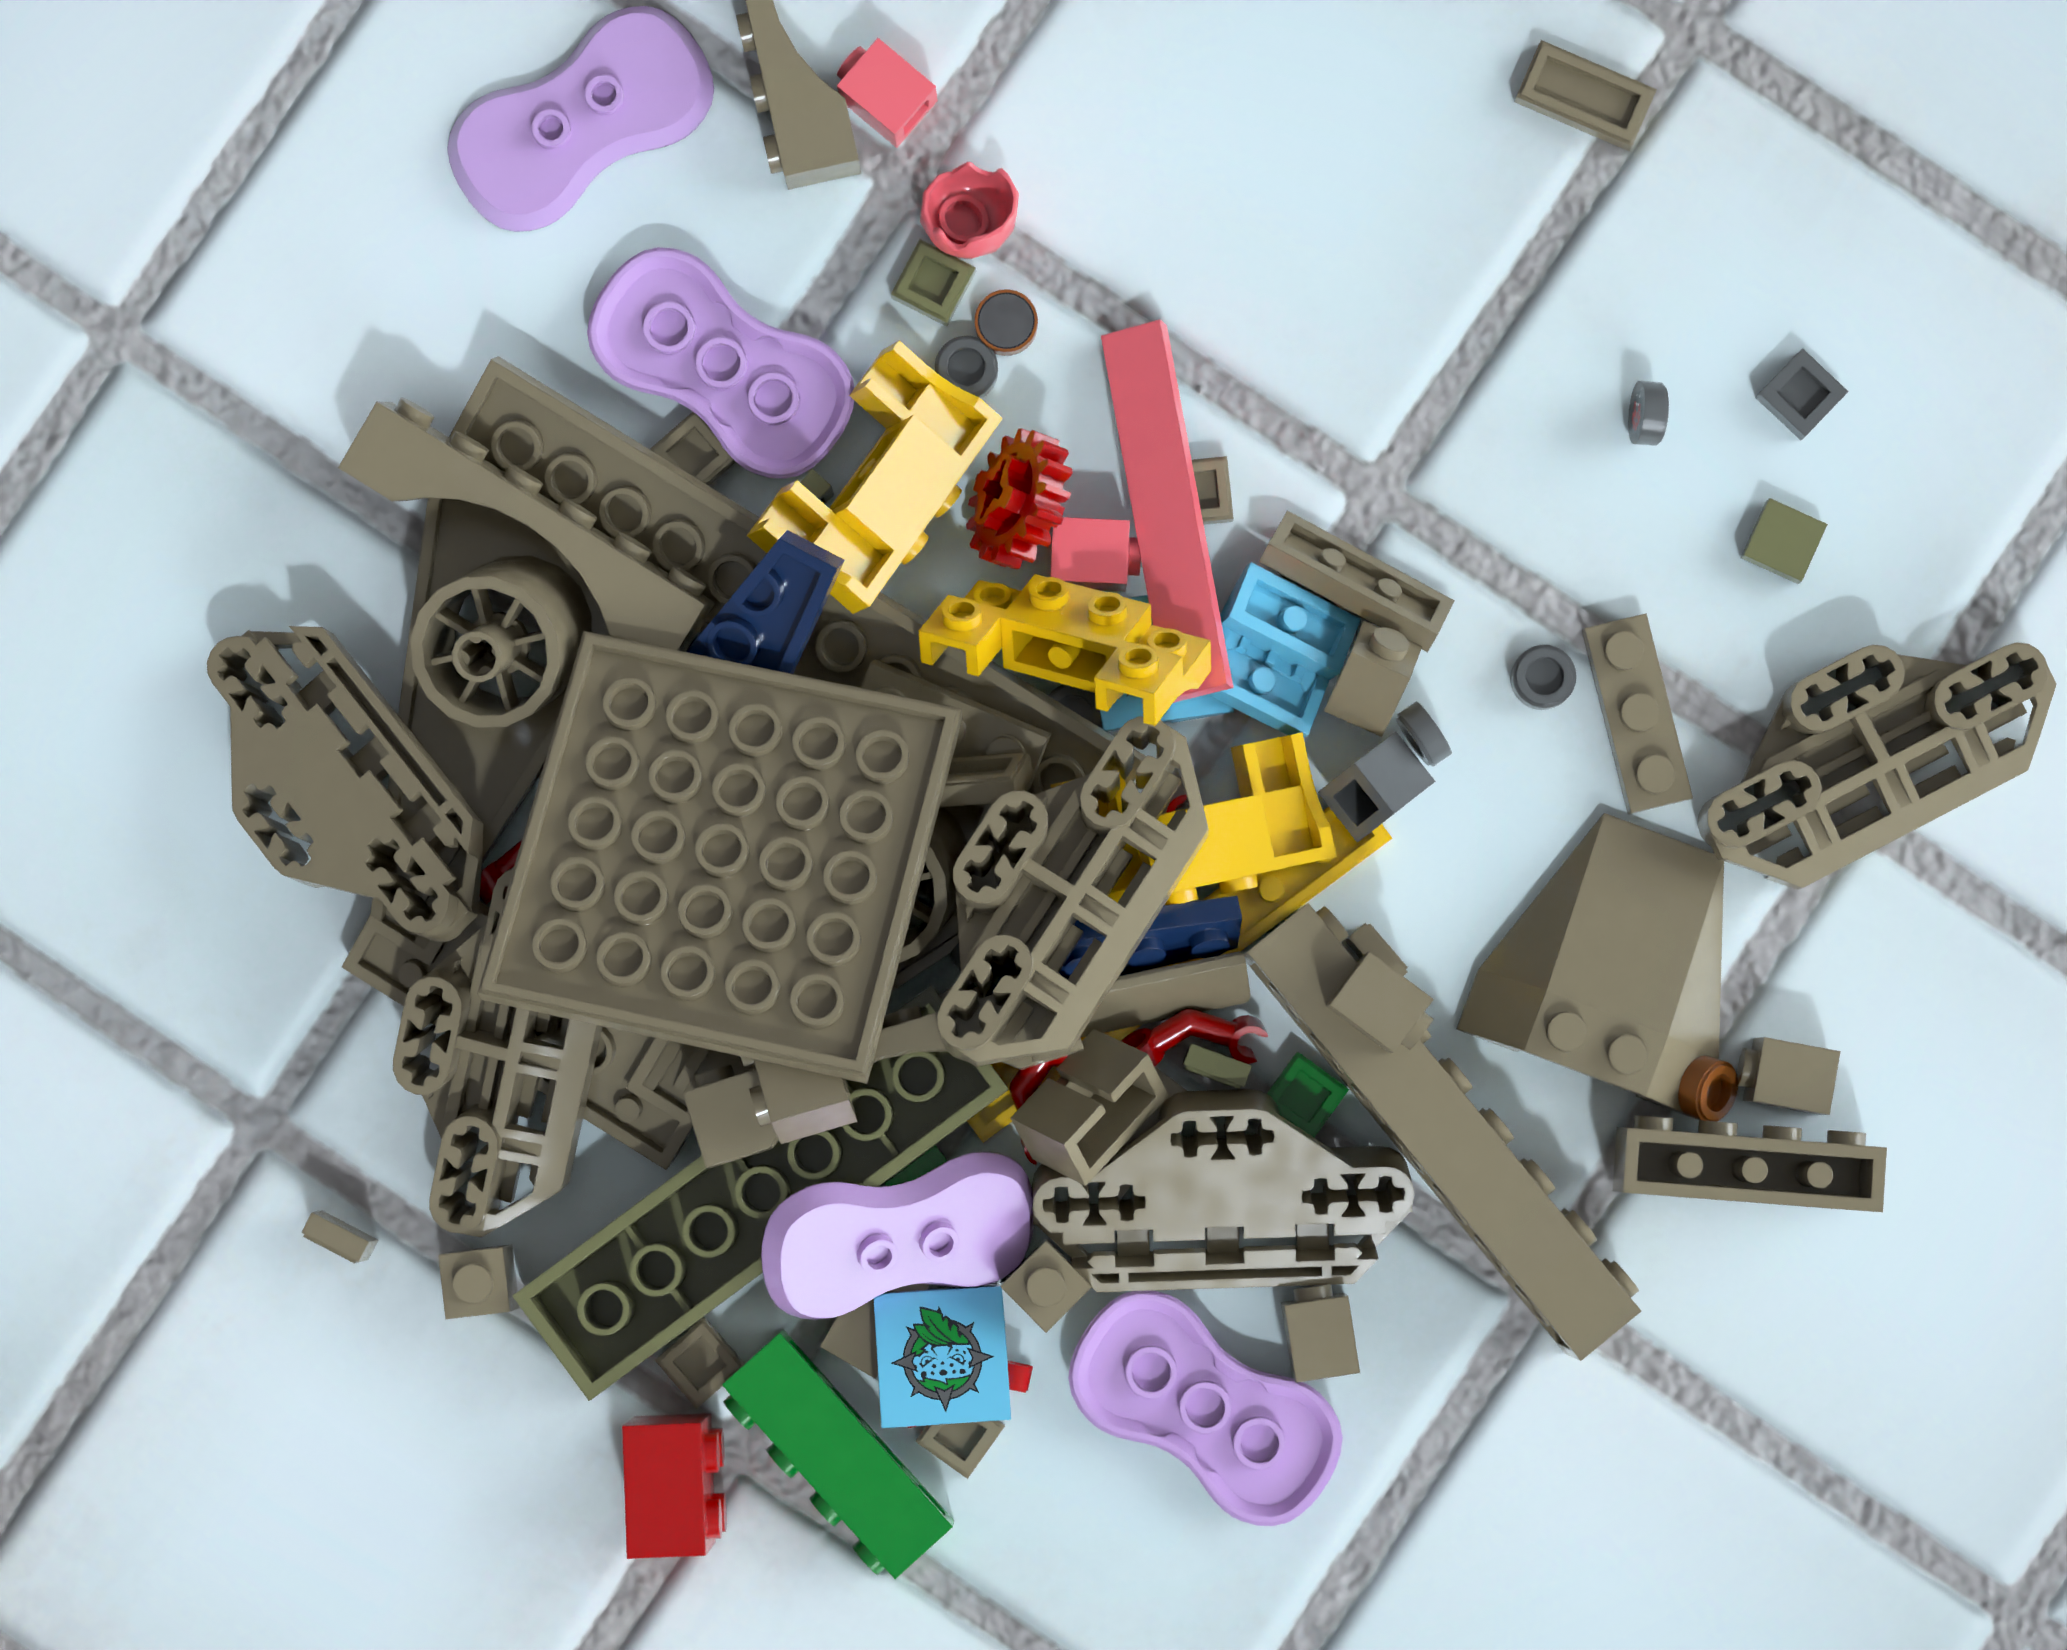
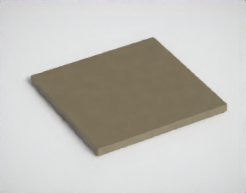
M584 631L477 994L481 1000L867 1084L963 719L962 709Z

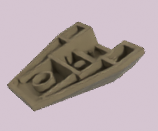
M1604 813L1480 966L1456 1030L1515 1052L1522 1051L1635 1093V1097L1685 1115L1680 1108L1678 1099L1679 1085L1685 1070L1692 1061L1700 1056H1710L1719 1059L1724 861L1718 860L1713 853Z

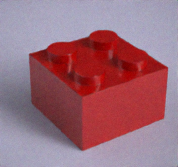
M712 1413L634 1416L622 1426L627 1559L706 1556L716 1543V1539H721L722 1532H726L727 1529L725 1493H714V1473H719L720 1467H724L725 1460L723 1428H712Z

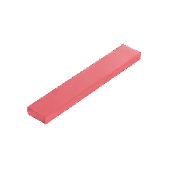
M1159 319L1101 335L1148 601L1151 604L1152 623L1155 626L1176 629L1185 634L1208 639L1211 642V672L1198 689L1185 691L1173 703L1233 688V682L1167 325Z

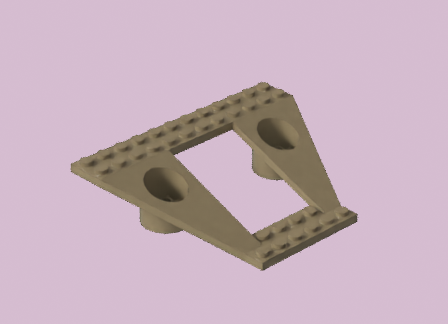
M499 356L490 360L449 435V438H452L455 431H458L486 447L489 452L485 460L506 472L509 465H513L532 475L543 483L539 493L560 506L565 498L587 509L597 517L593 527L612 539H615L618 532H621L637 540L652 551L647 560L665 572L669 573L671 568L676 566L705 583L706 587L702 594L716 603L698 631L699 633H702L767 554L747 537V534L760 517ZM428 498L398 716L484 823L483 864L543 770L583 632L586 631L610 636L600 607L580 573L557 547L528 525L496 509L457 499ZM487 589H493L515 598L507 613L493 611ZM471 592L479 619L474 624L459 615L465 598ZM880 592L870 607L855 614H852L829 594L793 673L794 675L861 688L870 663L876 659L1052 733L1029 789V793L1034 795L1051 789V784L1074 780L1092 773L1114 739V736L993 661L988 664L979 677L967 674L965 650L948 646L933 666L921 663L918 630L927 620ZM523 607L527 608L534 615L541 631L528 633L524 624L517 619ZM455 630L462 634L456 642ZM545 639L546 668L528 658L531 642ZM520 670L540 682V687L532 696L517 697L511 673ZM496 677L501 697L481 690L479 688L481 682ZM1135 749L1134 766L1125 780L1126 785L1130 779L1135 781V771L1146 757ZM389 776L388 791L404 810L400 813V816L406 822L428 802L422 795L414 802L410 801L391 776ZM985 804L939 807L925 861L927 868L923 869L920 880L933 878L935 904L932 909L918 899H915L912 914L925 922L907 931L892 991L950 954L959 943L953 868L957 858L974 834ZM440 841L433 849L457 879L454 882L460 889L463 883L467 852L459 842L458 848L445 846ZM395 850L390 856L394 863L390 871L408 879L416 890L413 894L422 897L430 907L432 913L428 920H431L436 914L432 908L435 898L417 890L410 881V878L413 876L403 872L393 857L397 851ZM993 851L995 863L986 876L983 878L974 874L971 876L974 892L978 893L985 885L994 889L997 887L994 869L1002 854ZM1007 857L1011 867L1014 869L1017 863L1012 862L1011 859ZM373 898L370 916L345 959L342 968L404 1006L409 988L417 980L433 970L487 923L490 907L479 901L478 916L458 937L451 941L436 942L407 931L395 920L381 900ZM438 987L433 991V994L442 997L443 989ZM443 997L441 1013L452 1006V1003L444 1001ZM553 1016L550 1031L548 1033L537 1031L535 1039L564 1046L565 1038L559 1037L563 1018ZM437 1019L431 1024L436 1025ZM603 1027L583 1119L667 1170L674 1162L693 1130L683 1092L697 1088L694 1076L727 1065H732L736 1076L755 1070L756 1066L755 1063L744 1066L741 1057L737 1055ZM540 1077L537 1090L547 1095L550 1079Z

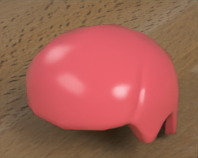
M966 162L953 171H947L936 176L925 189L922 195L920 223L933 244L946 254L963 259H973L996 252L1012 234L1016 223L1019 193L1009 174L1002 168H998L995 172H988L978 168L972 162Z

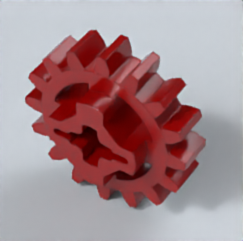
M1020 428L1017 430L1015 438L1009 436L1002 438L1000 454L990 451L987 455L989 468L987 471L981 470L977 474L973 491L978 494L972 496L968 501V505L975 508V514L966 523V529L975 532L969 545L972 549L979 551L978 557L980 559L1005 568L1007 566L1017 570L1020 569L1023 560L1030 563L1036 560L1038 544L1045 547L1050 545L1051 536L1049 530L1051 527L1057 528L1058 525L1062 524L1065 507L1060 504L1069 500L1071 492L1063 490L1064 483L1073 472L1071 467L1063 465L1069 452L1067 449L1058 446L1060 440L1035 430L1030 432Z

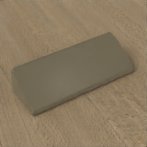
M1239 951L1119 976L1080 1038L1086 1037L1093 1029L1105 1033L1167 1020L1185 1009L1205 1012L1248 1002L1251 994L1244 954H1241Z

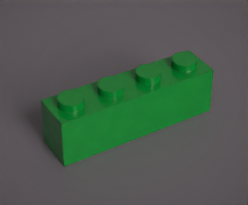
M784 1329L722 1384L730 1394L723 1403L731 1414L747 1430L751 1429L755 1424L759 1426L773 1442L766 1449L772 1460L790 1478H793L800 1472L816 1490L809 1497L811 1503L832 1526L835 1527L841 1521L848 1526L859 1539L852 1548L876 1575H879L886 1569L896 1579L953 1528V1518Z

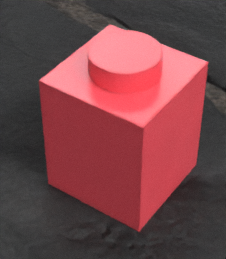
M879 38L874 41L867 51L861 46L857 47L846 58L837 72V76L841 79L837 84V90L845 98L847 107L896 148L899 147L938 101L936 86Z
M1063 517L1062 524L1058 525L1057 528L1053 527L1050 577L1059 578L1065 582L1095 590L1126 592L1127 575L1140 576L1141 565L1137 537H1129L1130 520Z

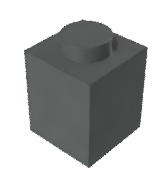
M1394 732L1349 766L1318 793L1358 843L1436 781L1400 735Z

